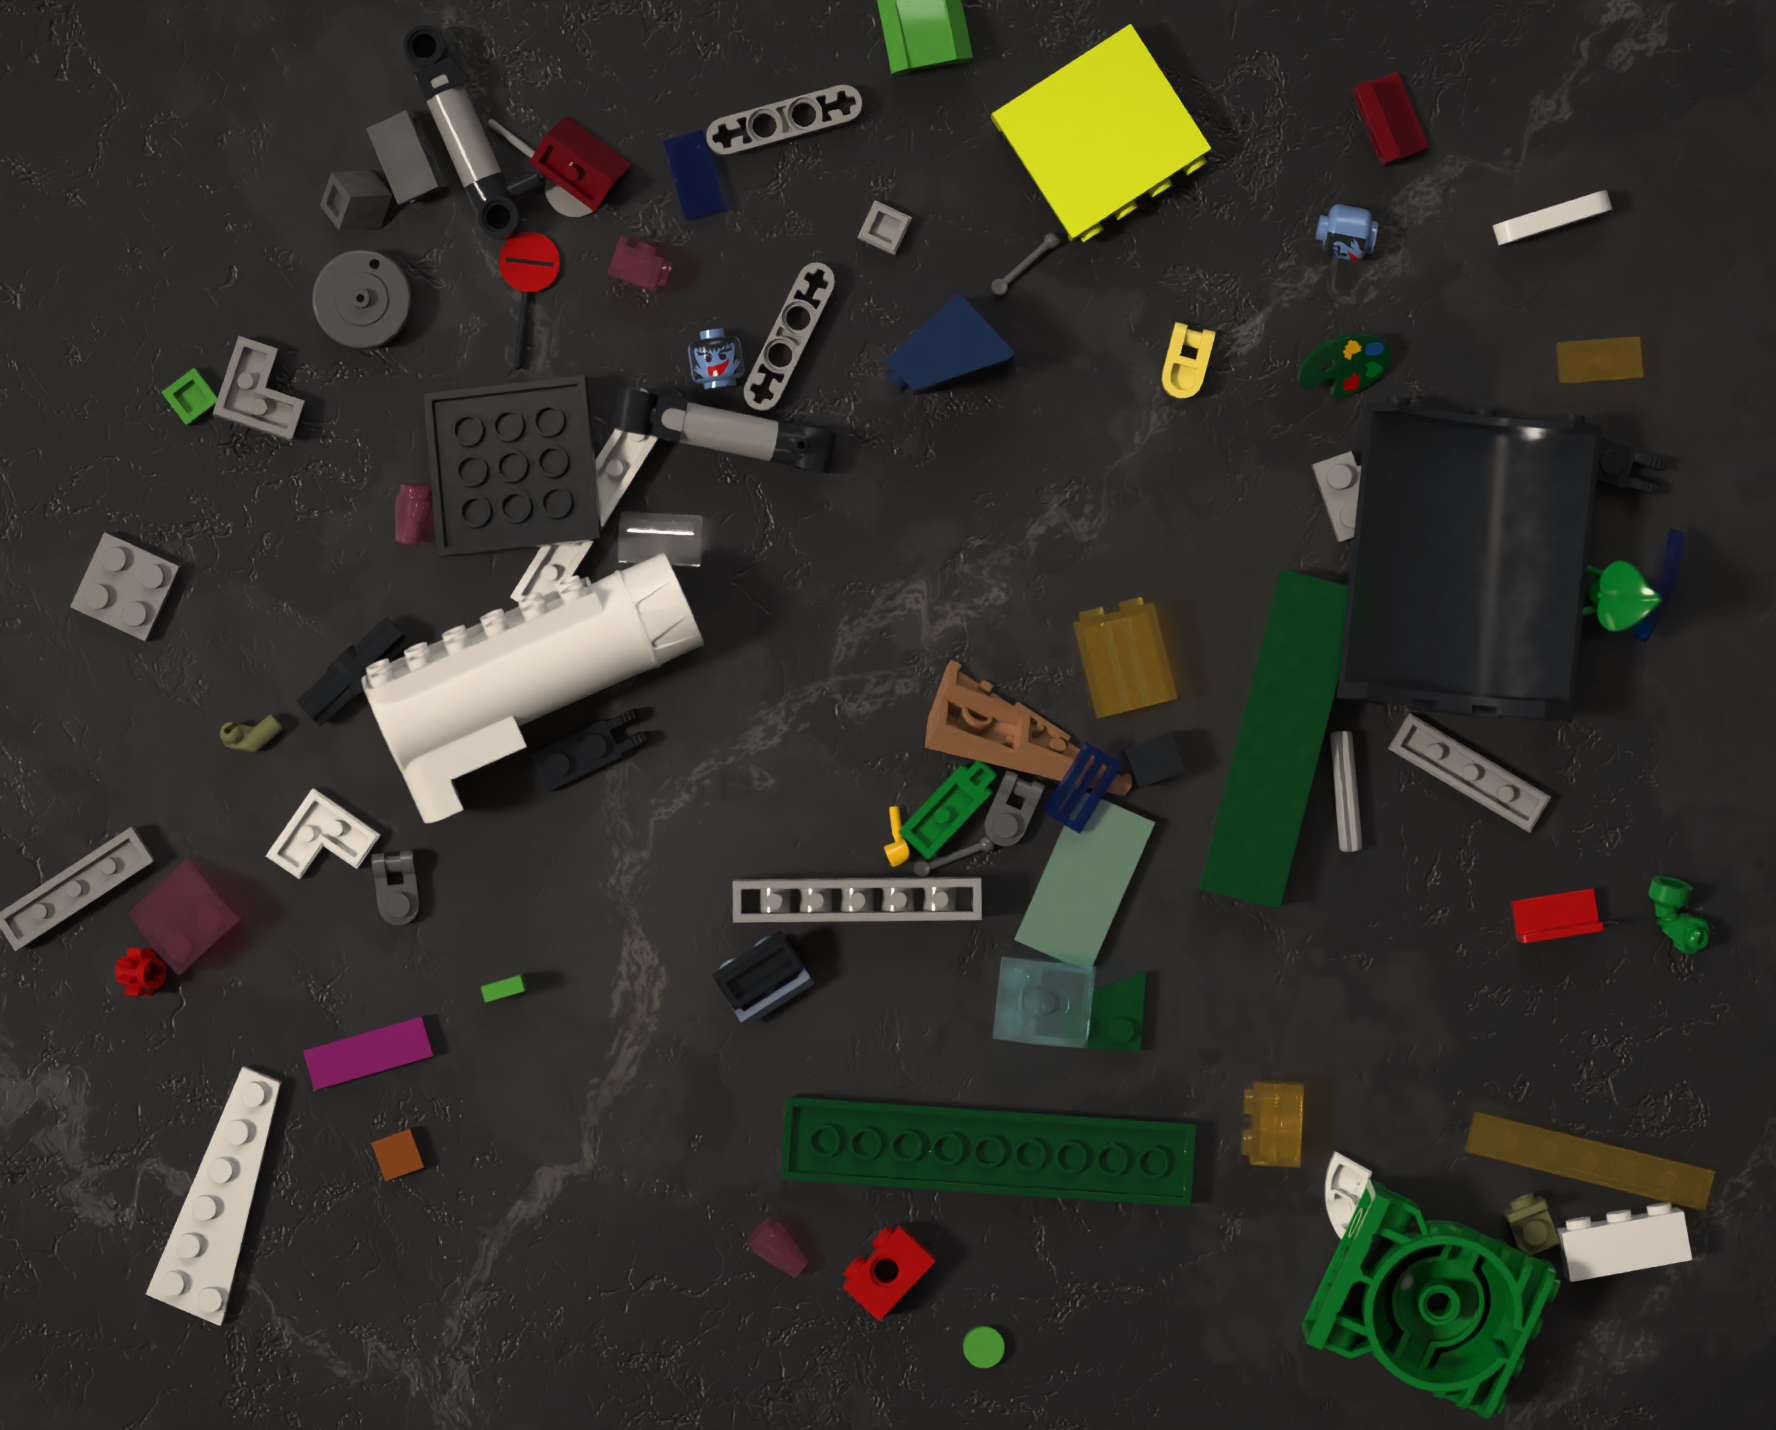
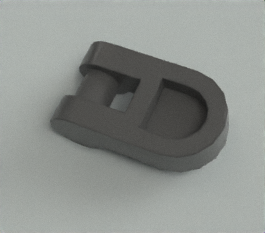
M1009 769L1004 774L984 824L985 832L989 839L1000 846H1010L1020 841L1045 787L1044 784L1033 780L1032 784L1018 778L1019 773ZM1010 793L1025 798L1021 810L1006 804Z
M413 849L400 851V855L385 857V853L372 854V869L380 915L386 922L392 925H404L411 922L420 910V896ZM402 871L404 883L389 885L388 873Z

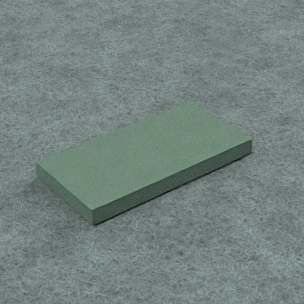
M1079 789L1014 940L1090 973L1155 822Z

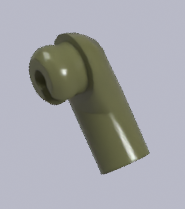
M270 714L255 727L237 724L236 722H227L220 729V738L224 745L231 750L255 753L284 728Z

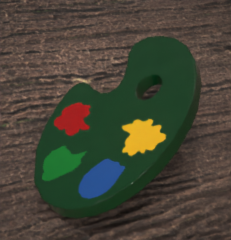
M1353 333L1339 336L1323 343L1307 355L1299 367L1297 379L1301 388L1307 391L1324 380L1332 378L1334 379L1330 391L1335 398L1345 397L1359 392L1374 383L1390 364L1391 351L1382 338L1373 334ZM1328 360L1332 361V364L1326 368H1321L1324 362Z

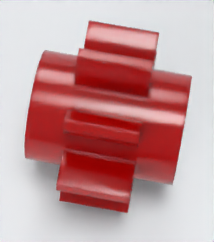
M128 947L127 955L117 960L115 968L116 983L126 986L125 995L153 997L154 989L164 984L166 963L155 958L157 949Z

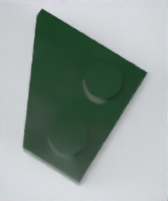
M1137 972L1132 974V976L1103 986L1084 996L1062 1003L1058 1046L1141 1052L1146 972Z

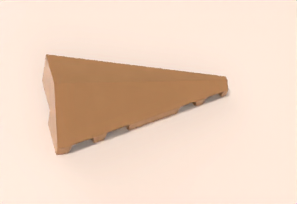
M953 660L949 662L928 716L925 748L1125 796L1132 787V776L1125 773L1123 776H1120L1100 763L1101 755L1094 751L1086 754L1069 743L1070 735L1021 703L1017 702L1011 705L992 692V684L985 680L977 683L960 671L961 664Z

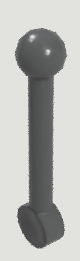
M1048 233L1044 238V243L1003 279L993 281L991 285L993 293L996 295L1005 294L1008 284L1049 248L1054 249L1058 247L1060 237L1056 233Z
M984 836L980 843L930 862L919 861L916 863L914 871L917 876L926 877L932 869L982 850L984 852H991L996 844L988 836Z

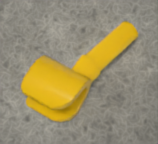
M899 806L889 808L892 834L895 842L884 846L892 867L905 863L910 858V851L905 838L897 832L902 827Z

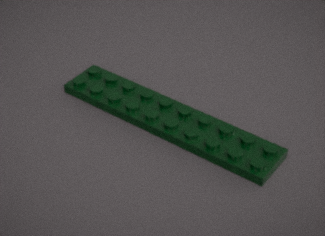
M786 1096L780 1180L1191 1207L1196 1124Z

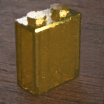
M1142 597L1119 602L1120 611L1105 615L1103 607L1080 612V621L1072 623L1096 719L1178 699L1154 603L1144 605Z

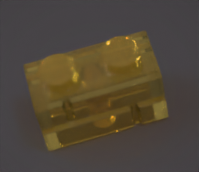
M1252 1080V1089L1244 1090L1243 1113L1251 1115L1250 1130H1242L1241 1154L1248 1155L1250 1165L1300 1167L1304 1084L1302 1082Z

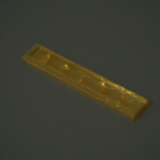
M1474 1111L1464 1150L1469 1153L1702 1211L1706 1209L1715 1171L1477 1111Z

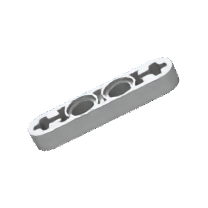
M838 85L722 117L713 121L708 127L706 133L707 143L715 154L723 157L732 156L848 124L856 120L860 115L862 98L854 87ZM845 93L847 99L854 98L856 104L850 106V114L843 115L840 109L828 112L831 118L830 121H822V108L817 99L825 97V103L828 106L838 102L837 95ZM800 104L811 105L816 111L815 121L806 127L797 125L792 118V113L796 106ZM769 115L775 119L777 128L772 136L762 138L754 133L752 125L758 116ZM746 119V130L752 142L743 144L742 135L731 139V147L724 148L721 142L714 143L713 137L719 135L718 128L726 126L729 132L741 130L738 121Z
M818 262L810 263L801 270L744 387V397L748 405L754 410L768 411L779 402L833 292L835 285L834 274L825 264ZM817 271H822L824 273L823 280L828 283L826 289L818 288L812 298L814 301H820L818 308L815 309L807 301L794 299L798 291L806 296L810 286L809 282L805 280L807 274L814 276ZM794 307L805 308L810 314V323L803 330H794L787 324V313ZM776 344L787 345L792 351V360L785 367H776L769 361V350ZM764 365L772 373L784 375L781 383L773 378L769 386V391L774 394L772 400L764 399L759 404L754 401L756 395L751 391V387L763 384L766 374L758 373V371Z

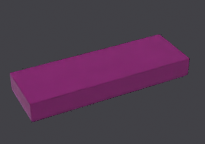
M423 1016L303 1051L314 1090L434 1056Z

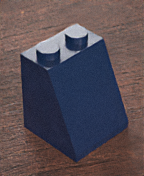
M958 292L886 359L885 366L889 370L885 373V377L901 394L908 389L912 395H916L1005 365L1013 359L1015 352Z

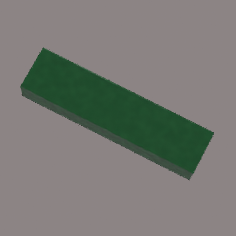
M1283 569L1277 572L1198 882L1199 889L1280 910L1339 679L1348 586Z

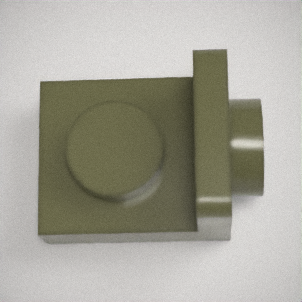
M1533 1193L1520 1196L1510 1201L1512 1208L1503 1211L1517 1249H1523L1529 1252L1530 1255H1533L1561 1243L1547 1210V1202L1543 1197L1534 1198Z

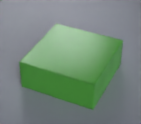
M196 368L191 369L161 392L187 426L213 408L218 399Z
M521 973L483 984L481 990L486 1003L527 990L524 975Z

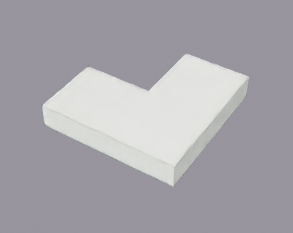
M312 788L266 857L298 879H301L324 846L358 869L381 834L318 790Z

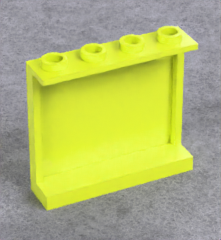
M1131 24L999 108L991 115L992 121L998 130L1003 132L1064 226L1071 242L1078 237L1081 238L1083 243L1104 230L1100 223L1112 215H1115L1117 220L1125 217L1138 208L1135 200L1149 192L1152 198L1159 195L1173 185L1169 178L1184 170L1187 176L1207 163L1204 156L1211 150L1210 145Z

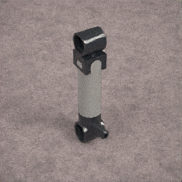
M416 26L404 38V52L412 65L419 69L413 74L435 120L479 225L486 235L492 239L500 241L510 239L516 235L521 225V215L514 198L542 187L543 183L539 173L535 171L510 183H506L456 64L451 56L446 58L448 49L444 38L432 26ZM423 38H431L436 41V51L429 58H419L415 55V45ZM501 207L509 210L511 219L506 227L495 229L489 225V215L494 209Z
M624 387L616 388L609 428L671 442L685 443L823 474H829L837 433L788 424Z

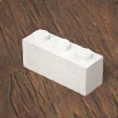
M1671 1202L1647 1206V1213L1631 1215V1210L1609 1212L1606 1214L1607 1220L1592 1223L1590 1217L1574 1218L1566 1221L1567 1227L1556 1229L1561 1242L1559 1247L1564 1275L1570 1282L1692 1260L1684 1211L1678 1207L1672 1208Z

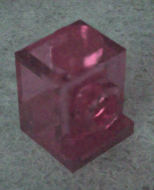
M620 235L607 275L610 278L656 293L658 285L666 286L673 263L658 257L660 249L637 242L635 248L629 247V238Z

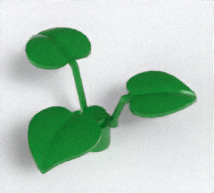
M1617 561L1609 565L1605 570H1599L1590 565L1587 567V573L1596 576V580L1589 587V598L1594 604L1583 608V616L1597 613L1600 623L1608 630L1623 631L1636 625L1646 618L1662 601V598L1648 585L1640 571L1631 563Z

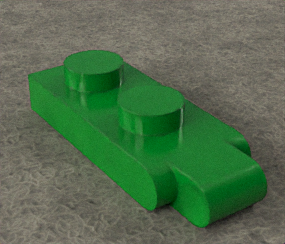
M976 760L969 768L962 763L897 832L926 860H929L993 792L987 786L998 773L986 762Z

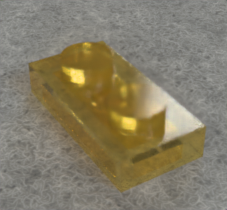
M1640 336L1556 343L1559 384L1643 377Z

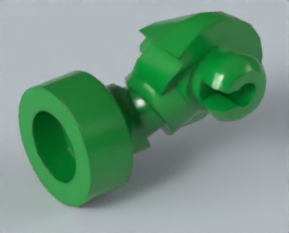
M1654 876L1651 880L1648 895L1654 901L1655 913L1659 917L1656 922L1662 927V931L1673 940L1676 948L1683 953L1694 954L1705 948L1709 942L1710 933L1707 922L1701 918L1694 917L1690 913L1678 911L1679 908L1688 905L1692 887L1688 883L1675 878Z

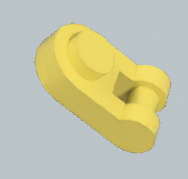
M1175 322L1161 379L1164 390L1170 396L1176 399H1186L1199 391L1204 380L1216 332L1203 329L1201 333L1187 329V324ZM1183 345L1198 349L1195 360L1180 356Z

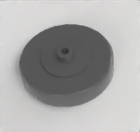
M352 250L336 256L320 271L313 287L312 305L320 327L334 341L352 349H374L389 343L404 329L412 310V290L405 273L393 260L371 250Z

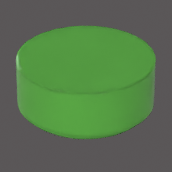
M983 1325L977 1326L966 1334L963 1340V1352L972 1365L979 1368H989L1001 1360L1004 1354V1341L994 1328Z

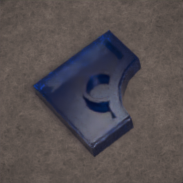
M1670 528L1656 556L1648 585L1662 598V601L1646 618L1634 625L1633 639L1645 643L1649 640L1676 588L1685 540L1683 532Z

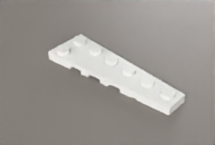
M242 1067L146 1295L219 1326L223 1324L239 1254L245 1237L244 1233L252 1208L258 1175L265 1154V1146L281 1088V1081L248 1067Z

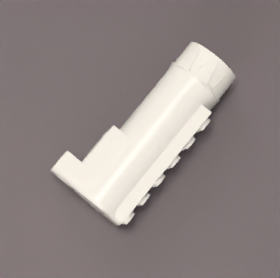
M664 553L625 570L614 571L615 573L591 584L588 576L582 579L578 575L566 578L556 585L557 590L543 596L541 592L525 596L518 601L519 606L505 613L503 609L491 611L480 618L481 623L466 629L464 625L457 626L442 634L443 640L429 646L427 642L418 643L404 651L405 656L393 662H390L389 659H382L366 668L368 674L361 679L363 689L424 823L436 822L463 810L457 788L452 779L527 747L519 726L653 668H659L661 664L704 645L685 596Z

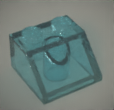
M1001 956L992 1039L1038 1045L1087 1048L1096 966L1022 956Z

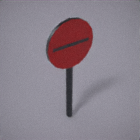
M522 232L511 237L502 247L499 256L500 272L505 282L515 290L522 292L513 364L515 370L521 369L530 293L539 292L549 287L557 278L560 269V256L556 246L545 235L536 232Z

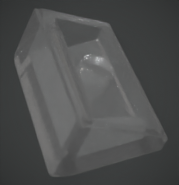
M622 512L619 522L618 562L641 563L664 553L670 565L700 566L702 516Z

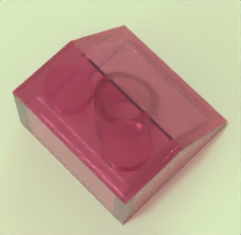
M190 857L128 912L149 944L178 976L189 970L245 918Z

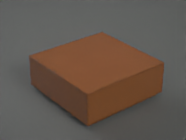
M411 1128L371 1143L385 1182L425 1167Z

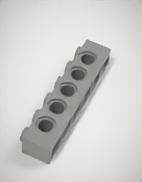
M981 877L733 880V923L982 920Z

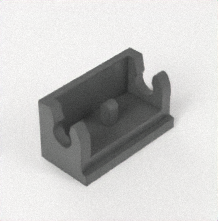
M406 110L366 128L398 205L407 202L413 203L449 188L418 111Z

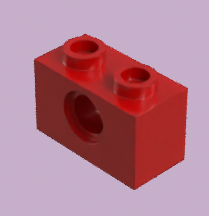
M900 1223L893 1230L887 1225L871 1242L875 1247L871 1254L865 1260L859 1255L843 1272L847 1277L843 1282V1288L878 1321L936 1262L935 1256ZM882 1259L893 1260L898 1266L897 1274L887 1280L879 1278L874 1271L878 1261Z

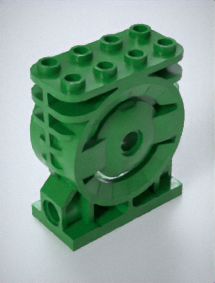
M1369 1178L1301 1327L1306 1343L1320 1350L1325 1347L1349 1359L1371 1352L1389 1372L1400 1380L1414 1387L1431 1391L1433 1396L1439 1399L1447 1398L1455 1402V1405L1462 1409L1469 1408L1478 1413V1416L1488 1420L1492 1414L1499 1415L1508 1396L1504 1389L1510 1377L1516 1378L1519 1375L1525 1361V1355L1521 1353L1527 1340L1534 1341L1538 1335L1543 1321L1539 1317L1545 1302L1551 1304L1560 1286V1281L1555 1279L1556 1270L1550 1261L1537 1259L1523 1249L1517 1250L1508 1246L1503 1240L1492 1239L1460 1223L1445 1220L1424 1221L1415 1201L1386 1189L1384 1184ZM1414 1215L1417 1223L1410 1224ZM1378 1233L1387 1237L1377 1246L1368 1262H1364L1363 1260L1374 1239L1373 1234ZM1433 1245H1440L1437 1253L1425 1254L1407 1263L1394 1281L1390 1296L1391 1309L1401 1331L1391 1350L1386 1344L1394 1330L1386 1317L1384 1308V1293L1388 1279L1396 1266L1409 1255L1423 1249L1432 1248ZM1481 1254L1484 1256L1480 1268L1487 1279L1490 1291V1304L1486 1319L1477 1333L1468 1341L1457 1347L1441 1350L1435 1363L1428 1365L1436 1347H1447L1461 1342L1475 1330L1481 1320L1484 1311V1292L1477 1275L1473 1271L1476 1261ZM1359 1282L1358 1306L1360 1313L1342 1306L1352 1284ZM1441 1292L1448 1295V1302L1443 1308L1435 1310L1427 1306L1429 1297L1434 1293ZM1358 1334L1366 1336L1356 1340Z

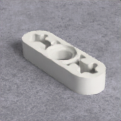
M1603 190L1494 225L1493 229L1498 245L1501 246L1588 219L1613 209L1607 190Z

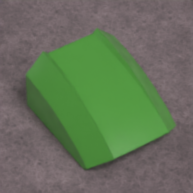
M877 0L891 77L905 75L910 71L952 63L958 65L972 62V50L961 0Z

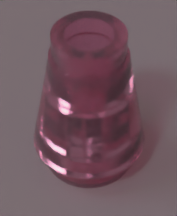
M401 483L400 492H395V541L403 544L419 545L420 537H422L433 508L431 487L415 483Z
M770 1218L762 1221L747 1240V1243L753 1247L752 1253L783 1272L788 1273L792 1278L798 1275L808 1263L809 1259L803 1255L801 1249L780 1222L774 1223Z

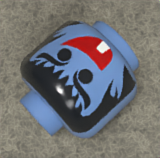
M1336 204L1330 209L1328 216L1320 215L1316 240L1323 241V252L1326 256L1358 262L1364 258L1366 253L1372 254L1377 236L1378 222L1372 221V215L1367 209Z
M724 328L701 331V340L694 341L688 347L693 381L703 384L704 390L737 385L736 379L740 378L745 372L740 340L735 336H725Z

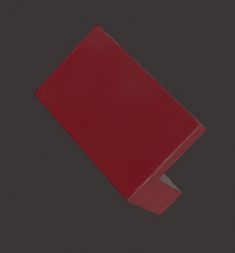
M1398 71L1372 82L1368 80L1356 85L1351 90L1381 166L1428 148Z
M567 115L546 134L529 161L530 165L594 212L602 205L615 183L632 165V163Z

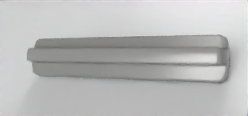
M1348 730L1334 731L1330 734L1339 846L1343 852H1355L1361 850L1363 845L1353 735Z

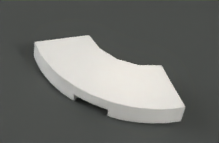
M1335 1151L1330 1160L1325 1179V1203L1331 1224L1339 1238L1342 1239L1372 1172ZM1378 1233L1373 1234L1374 1239L1363 1260L1366 1263L1383 1237Z

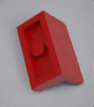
M1594 888L1511 901L1516 938L1521 943L1604 931L1603 922L1598 919Z

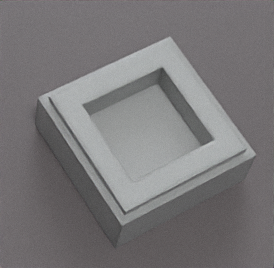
M875 200L857 239L895 256L912 217Z

